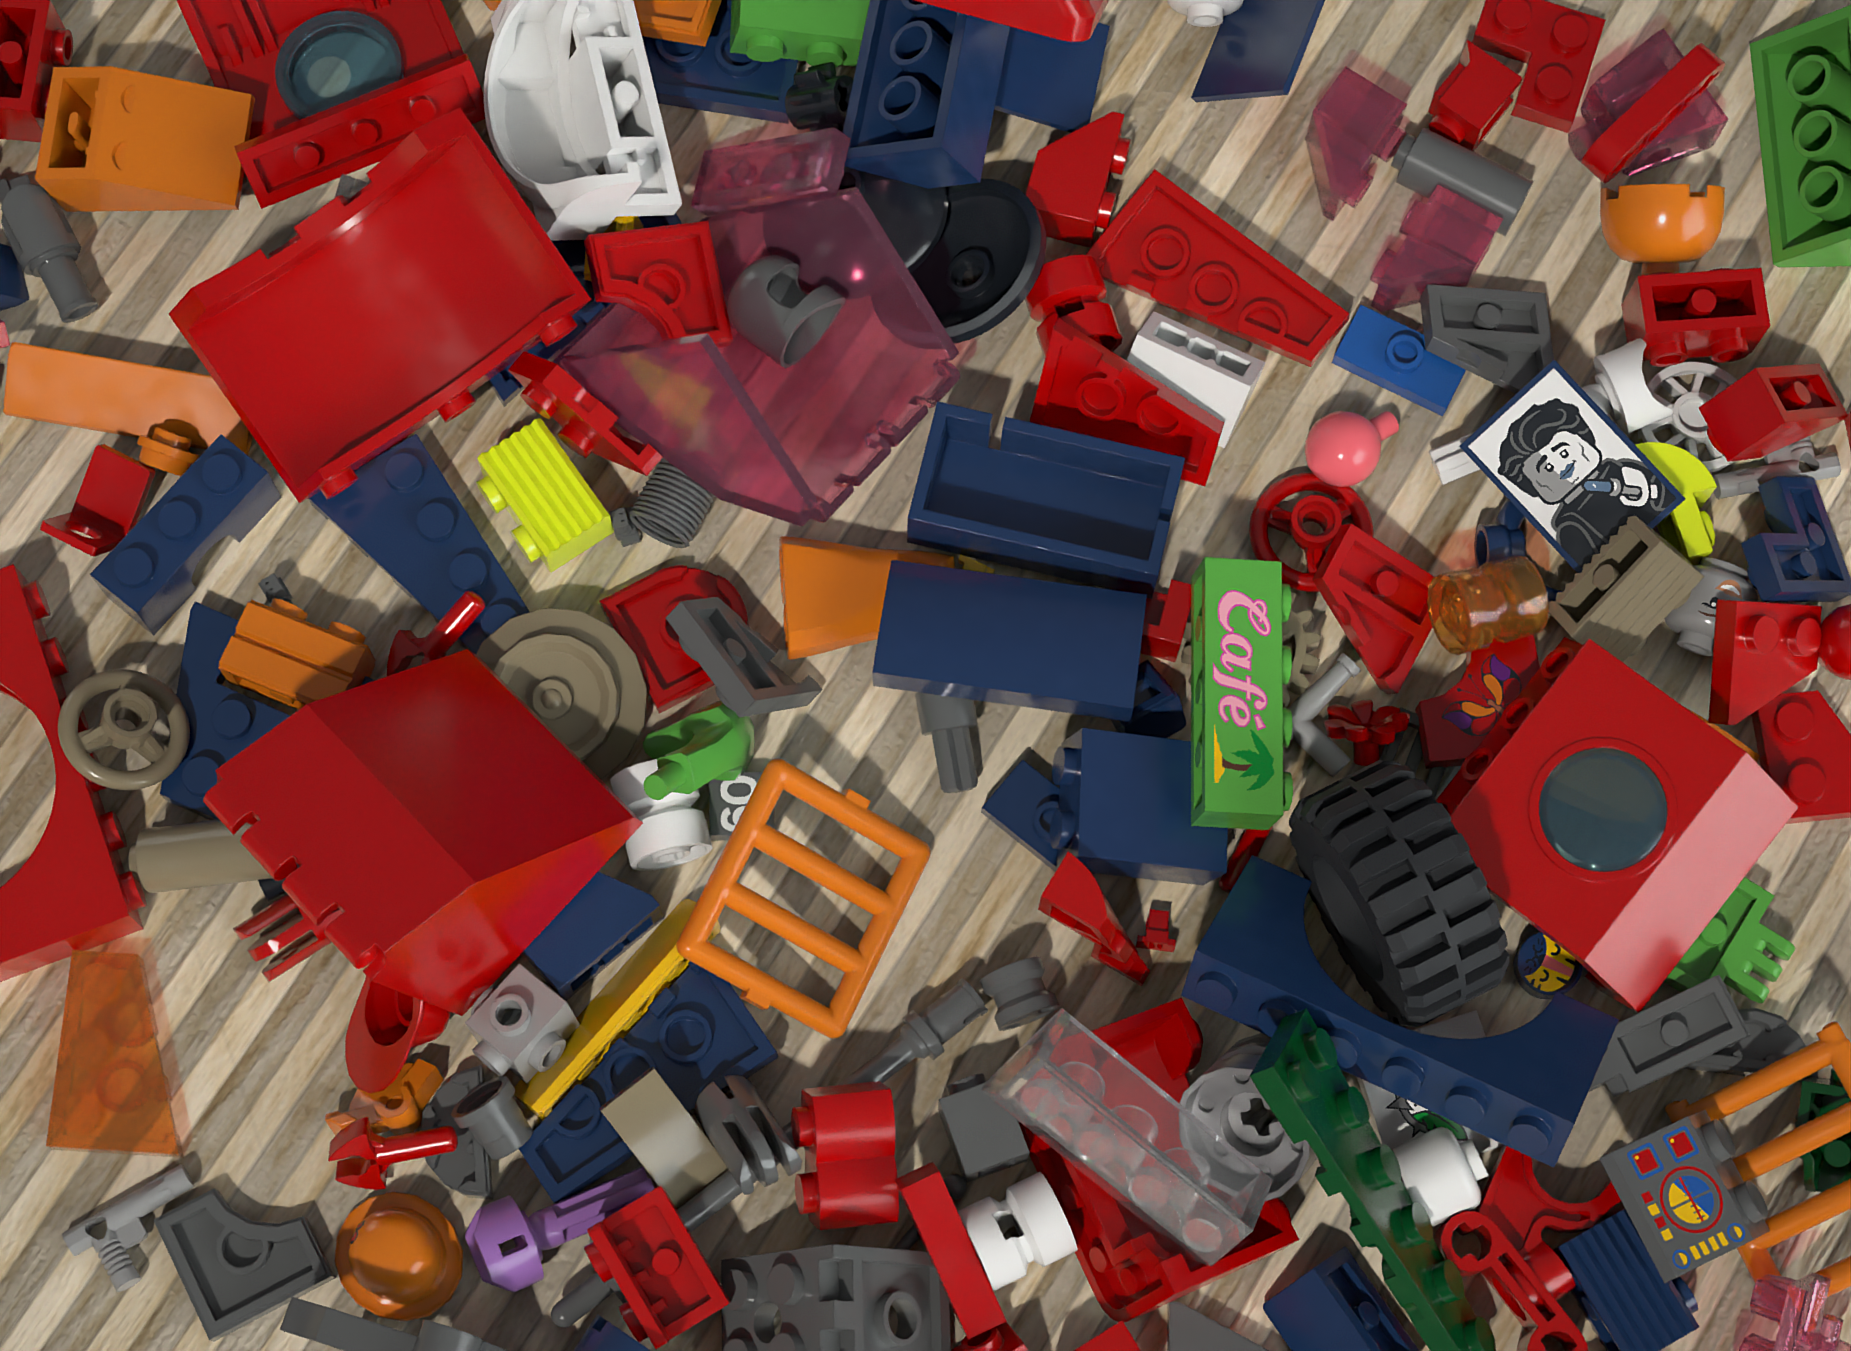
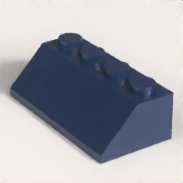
M870 0L837 161L848 168L927 189L980 183L1010 26L914 0Z

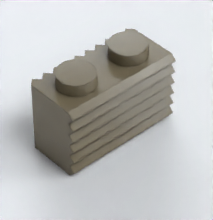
M1637 516L1628 517L1627 525L1619 527L1618 535L1610 536L1609 544L1601 546L1600 554L1592 555L1591 563L1584 564L1582 572L1574 575V581L1566 583L1565 591L1557 593L1556 601L1548 602L1547 611L1580 644L1584 645L1590 638L1617 659L1624 662L1629 656L1635 655L1642 650L1649 634L1672 610L1685 604L1690 597L1691 590L1705 576L1675 547Z

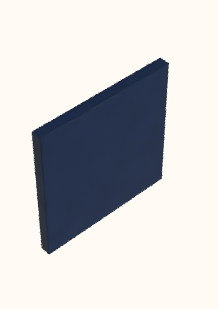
M1243 0L1242 6L1237 11L1223 17V22L1220 24L1191 98L1197 103L1288 95L1325 0Z
M1098 22L1091 38L1082 42L1058 40L1010 27L994 109L1069 133L1089 124L1110 26Z

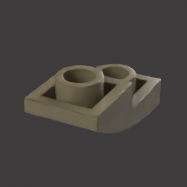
M653 1067L599 1108L658 1186H664L676 1209L680 1208L728 1170L714 1146Z

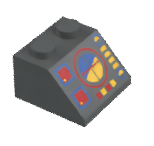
M1706 1110L1687 1116L1599 1158L1664 1283L1770 1231L1764 1220L1768 1217V1209L1760 1191L1750 1180L1743 1181L1731 1158L1735 1156L1736 1150L1728 1131L1719 1120L1714 1119L1711 1121Z

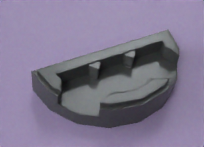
M1758 1008L1738 1009L1751 1033L1750 1037L1683 1069L1748 1076L1806 1045L1800 1035L1787 1025L1788 1021L1782 1016ZM1815 1072L1797 1082L1802 1083L1803 1080H1806L1808 1078H1818V1072Z
M480 1065L455 1073L450 1077L451 1080L437 1090L429 1105L427 1104L423 1111L421 1131L447 1125L452 1126L458 1136L457 1149L454 1152L425 1157L426 1163L447 1187L469 1198L493 1200L490 1156L483 1146L479 1145L468 1128H459L451 1116L453 1108L463 1097L485 1083L484 1068Z

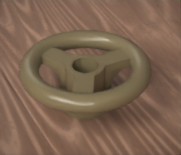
M115 669L100 672L86 678L69 693L59 713L58 736L66 758L85 778L98 785L115 790H137L159 783L177 769L188 749L190 726L182 702L166 684L153 676L139 671ZM120 689L107 699L99 726L78 733L79 716L87 702L104 691ZM151 698L160 705L170 724L168 746H165L151 734L157 718V710ZM121 719L129 720L135 725L136 729H122L116 721ZM110 745L119 749L132 748L152 764L138 770H116L100 764L88 753Z

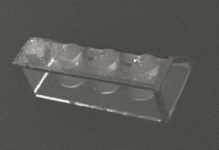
M1063 1008L984 1083L981 1089L982 1092L1188 1259L1212 1266L1254 1230L1273 1179Z

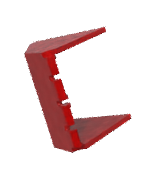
M468 649L306 704L215 770L218 779L217 783L207 791L203 798V802L233 835L245 823L252 825L243 833L240 843L275 881L286 878L282 888L317 926L338 908L343 912L329 923L325 929V935L356 969L367 966L363 972L371 981L460 1016H463L475 1004L480 995L489 989L643 824L478 655Z

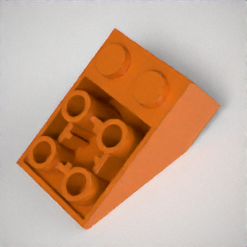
M113 66L53 67L35 180L66 212L239 210L244 169L234 146L249 140L255 98L252 94Z

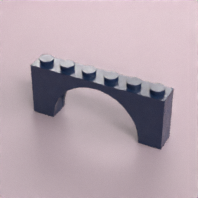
M1252 855L1198 945L1181 996L1271 1038L1283 1017L1307 1008L1317 1028H1323L1331 1037L1337 1053V1064L1341 1070L1554 1168L1576 1122L1619 1019L1556 992L1548 1006L1532 1021L1507 1033L1476 1039L1445 1038L1419 1033L1393 1024L1373 1014L1345 994L1331 980L1316 959L1308 942L1304 924V904L1312 881Z

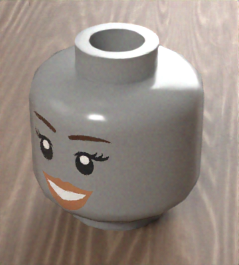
M1706 557L1700 560L1699 565H1693L1705 577L1691 590L1688 600L1681 607L1672 610L1664 620L1671 630L1679 634L1677 644L1680 647L1696 654L1713 656L1717 599L1758 602V594L1754 586L1748 582V573L1743 568L1723 560Z

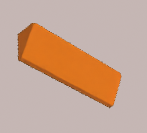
M17 342L11 343L3 409L5 415L139 438V435L152 438L155 428L158 427L192 439L190 447L205 450L222 434L246 455H249L253 436L212 376Z

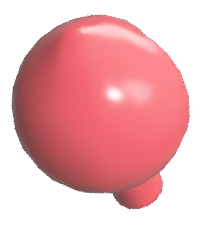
M1337 411L1323 416L1314 423L1305 441V456L1309 469L1317 478L1333 486H1353L1364 481L1374 472L1380 459L1381 441L1398 432V421L1389 411H1385L1370 420L1358 413Z

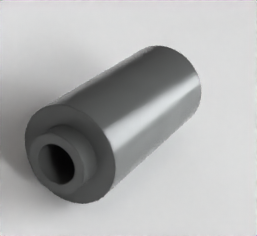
M1423 128L1418 137L1407 133L1391 163V167L1400 171L1396 183L1503 236H1506L1534 182L1427 128Z

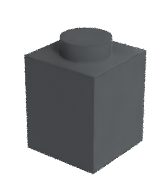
M981 1073L960 1079L946 1087L949 1096L939 1099L938 1111L960 1172L967 1183L1027 1161L1029 1150L1002 1077L986 1082L984 1074Z

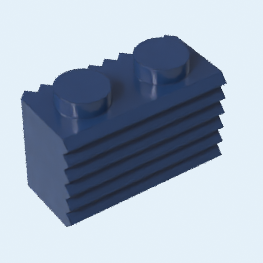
M1626 1209L1619 1211L1553 1249L1574 1278L1576 1285L1571 1290V1294L1577 1300L1578 1306L1583 1310L1585 1318L1591 1323L1593 1331L1598 1335L1599 1341L1606 1351H1660L1699 1328L1692 1313L1698 1311V1304L1692 1291L1680 1276L1666 1283L1663 1282Z

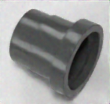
M499 1076L481 1084L463 1097L451 1112V1116L459 1128H468L492 1160L504 1158L515 1152L533 1134V1129L525 1119L523 1111L512 1097L515 1093V1088L506 1076Z

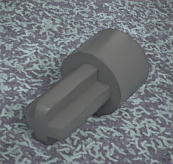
M920 692L915 693L921 733L924 736L932 735L941 789L944 793H958L977 787L978 778L969 728L978 726L974 700Z

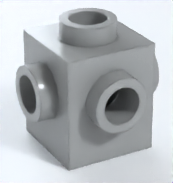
M520 964L515 967L499 986H492L480 995L472 1008L471 1017L465 1022L478 1042L472 1050L473 1053L497 1075L502 1077L509 1069L526 1084L538 1071L545 1072L558 1061L564 1052L565 1041L580 1025L568 1003Z

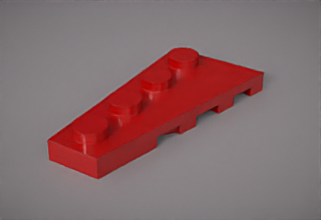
M1155 169L1086 253V255L1092 256L1097 260L1103 280L1308 367H1312L1349 320L1350 313Z

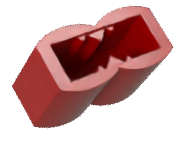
M880 1081L802 1089L801 1106L793 1107L791 1112V1127L795 1146L797 1148L804 1147L805 1173L796 1174L795 1196L799 1213L808 1214L809 1221L818 1230L898 1222L899 1188L894 1180L898 1176L894 1156L895 1116L891 1089Z

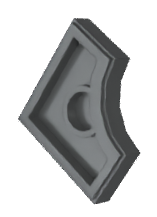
M214 1188L154 1219L155 1225L209 1340L213 1342L289 1303L291 1297L299 1298L335 1279V1275L308 1219L304 1216L278 1224L251 1221L235 1212L221 1193Z

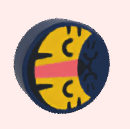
M1542 932L1534 934L1520 946L1515 955L1513 965L1514 974L1519 985L1528 994L1540 999H1553L1556 992L1565 995L1577 984L1583 970L1581 963Z

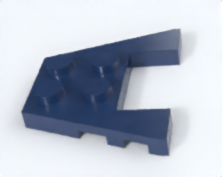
M194 602L189 615L176 693L188 716L190 740L186 755L180 765L172 774L162 780L160 795L170 803L206 819L216 820L218 817L203 802L207 791L217 783L218 779L215 770L291 715L223 686L226 678L218 668L219 661L231 636L236 632L239 620ZM365 676L361 685L375 680Z

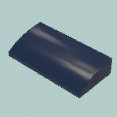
M892 560L872 671L873 686L1130 721L1134 706L1147 595Z

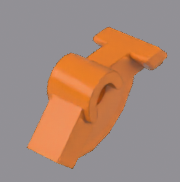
M418 1058L414 1064L405 1063L396 1080L384 1091L367 1093L357 1089L349 1105V1111L344 1113L339 1111L328 1113L325 1116V1121L335 1136L351 1123L364 1117L369 1118L371 1130L375 1134L387 1131L394 1135L414 1132L422 1122L423 1108L444 1079L436 1066Z

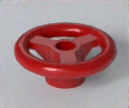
M1311 472L1299 473L1277 481L1260 496L1250 517L1249 538L1257 560L1282 562L1270 545L1268 526L1292 535L1294 542L1304 550L1308 573L1295 570L1282 562V583L1289 584L1290 588L1300 591L1319 592L1312 579L1325 556L1327 546L1332 543L1341 523L1351 516L1356 527L1374 537L1373 522L1365 502L1350 486L1338 487L1329 485ZM1304 491L1324 493L1337 500L1333 502L1325 496L1310 495L1298 501L1292 512L1277 507L1286 497ZM1315 522L1321 526L1323 533L1318 535L1310 534L1304 529L1303 524Z

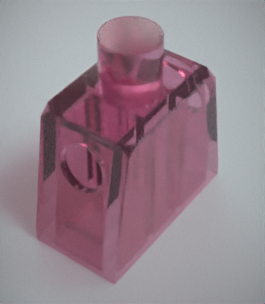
M1664 28L1652 35L1590 87L1580 109L1582 117L1587 123L1568 134L1569 146L1579 162H1581L1592 144L1684 57ZM1706 90L1621 172L1627 176H1633L1711 148L1716 143L1729 120L1710 92Z

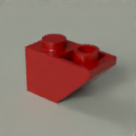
M1112 111L1038 150L1025 195L1039 211L1044 222L1046 237L1091 248L1096 227L1107 229L1109 226L1116 193L1108 192L1107 187L1111 173L1123 175L1131 145V139L1121 137L1125 114Z

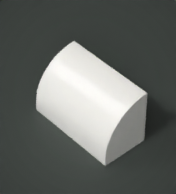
M1157 312L1151 314L1138 332L1126 360L1224 422L1218 446L1225 448L1266 364L1255 357Z

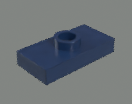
M1022 759L982 806L981 813L1056 872L1057 849H1053L1050 843V826L1055 811L1059 810L1060 789Z

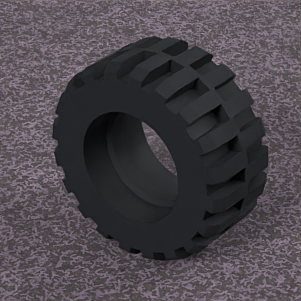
M1378 760L1298 801L1289 818V826L1292 829L1290 838L1292 846L1297 853L1295 857L1297 864L1305 879L1312 881L1309 894L1322 916L1321 920L1326 930L1332 935L1337 944L1340 955L1346 965L1349 964L1356 980L1363 990L1371 995L1373 1003L1381 1012H1386L1391 1021L1401 1026L1419 1027L1500 984L1509 965V954L1505 950L1508 942L1506 933L1500 926L1499 918L1501 916L1497 905L1490 897L1486 887L1487 881L1480 867L1476 866L1469 852L1471 849L1463 835L1458 833L1451 822V816L1442 803H1438L1435 800L1427 784L1422 779H1416L1413 770L1406 765H1400L1399 762Z

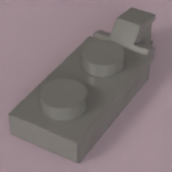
M1720 975L1714 976L1619 1022L1588 1092L1607 1084L1613 1098L1627 1091L1633 1093L1750 1037L1751 1033Z

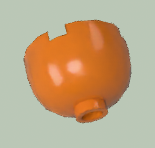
M1690 184L1618 186V192L1607 187L1601 188L1600 219L1602 234L1610 250L1621 260L1642 264V275L1657 272L1679 273V264L1699 260L1715 244L1722 228L1725 187L1707 185V197H1705V192H1690Z

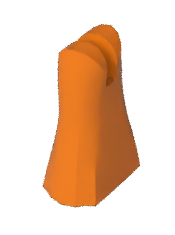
M781 536L779 539V568L782 603L784 604L783 620L787 659L808 657L846 646L877 640L891 561L897 560L955 568L954 556L930 551L868 548L814 539Z

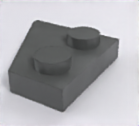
M1427 284L1420 296L1425 350L1510 392L1517 394L1554 360L1545 293Z

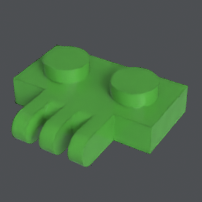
M1744 877L1664 982L1681 993L1714 976L1720 975L1722 981L1729 987L1754 1002L1764 1003L1770 990L1763 983L1749 975L1752 971L1768 981L1776 982L1783 969L1775 961L1763 955V950L1779 959L1788 961L1796 949L1791 942L1759 923L1775 895Z

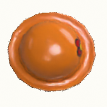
M393 1191L369 1197L348 1214L336 1236L334 1262L342 1286L358 1305L378 1317L405 1322L430 1316L451 1300L462 1278L463 1249L455 1227L438 1207L417 1195Z

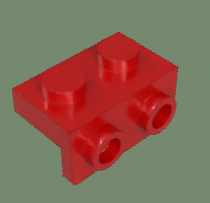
M663 1185L658 1186L587 1229L593 1242L585 1246L584 1250L604 1283L612 1278L616 1280L627 1299L626 1303L619 1306L620 1313L638 1342L649 1337L654 1348L658 1349L672 1338L730 1304L731 1301Z

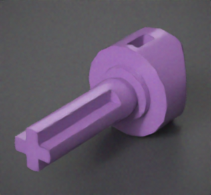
M640 1167L540 1209L529 1217L523 1210L520 1211L510 1195L480 1207L467 1228L465 1238L482 1281L511 1292L519 1291L542 1281L544 1273L541 1260H543L541 1250H550L587 1234L588 1228L652 1191L654 1186L651 1179H648L644 1167ZM513 1238L516 1244L515 1247L501 1253L498 1244Z

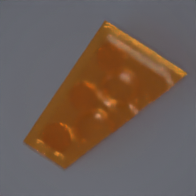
M72 950L46 1147L52 1150L184 1158L180 1135L176 1132L170 1103L172 1096L168 1077L164 1074L157 1040L159 1033L143 958L138 954Z

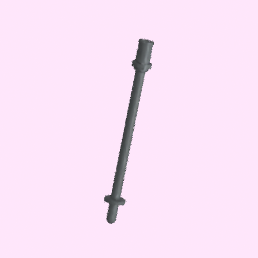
M961 978L953 988L918 1014L912 1010L904 1016L902 1020L905 1025L901 1027L900 1037L838 1085L876 1081L884 1083L915 1058L925 1059L929 1056L935 1060L944 1053L945 1050L942 1046L980 1015L986 1014L988 1009L974 988L965 979ZM790 1121L782 1130L795 1150H798L799 1148L795 1146ZM771 1150L772 1156L777 1166L778 1164H780V1162ZM747 1163L754 1184L758 1179ZM727 1170L677 1210L691 1233L740 1195L742 1191L730 1171ZM596 1272L553 1306L551 1318L557 1326L569 1327L614 1292L623 1304L627 1302V1299L614 1278L604 1283Z

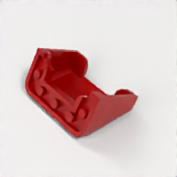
M1182 997L1057 1043L1014 1075L1007 1085V1093L1027 1144L1029 1156L1037 1173L1041 1172L1048 1181L1066 1216L1078 1248L1075 1254L1103 1311L1112 1320L1117 1322L1121 1320L1128 1322L1299 1241L1291 1223L1289 1210L1279 1197L1258 1204L1229 1201L1206 1189L1184 1164L1175 1143L1174 1115L1184 1091L1190 1087L1185 1074L1194 1069L1200 1062L1203 1035L1199 1025L1191 1017Z

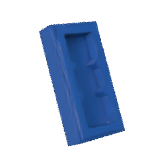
M1360 305L1332 360V364L1442 417L1466 372L1465 369L1425 350L1424 334L1363 305Z

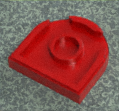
M684 565L671 566L661 569L599 601L611 627L618 632L637 655L647 686V692L659 714L715 685L701 665L689 657L682 649L678 634L666 619L681 601L718 597L736 612L749 627L746 607L740 594L726 578L720 575H715L701 569L688 568Z

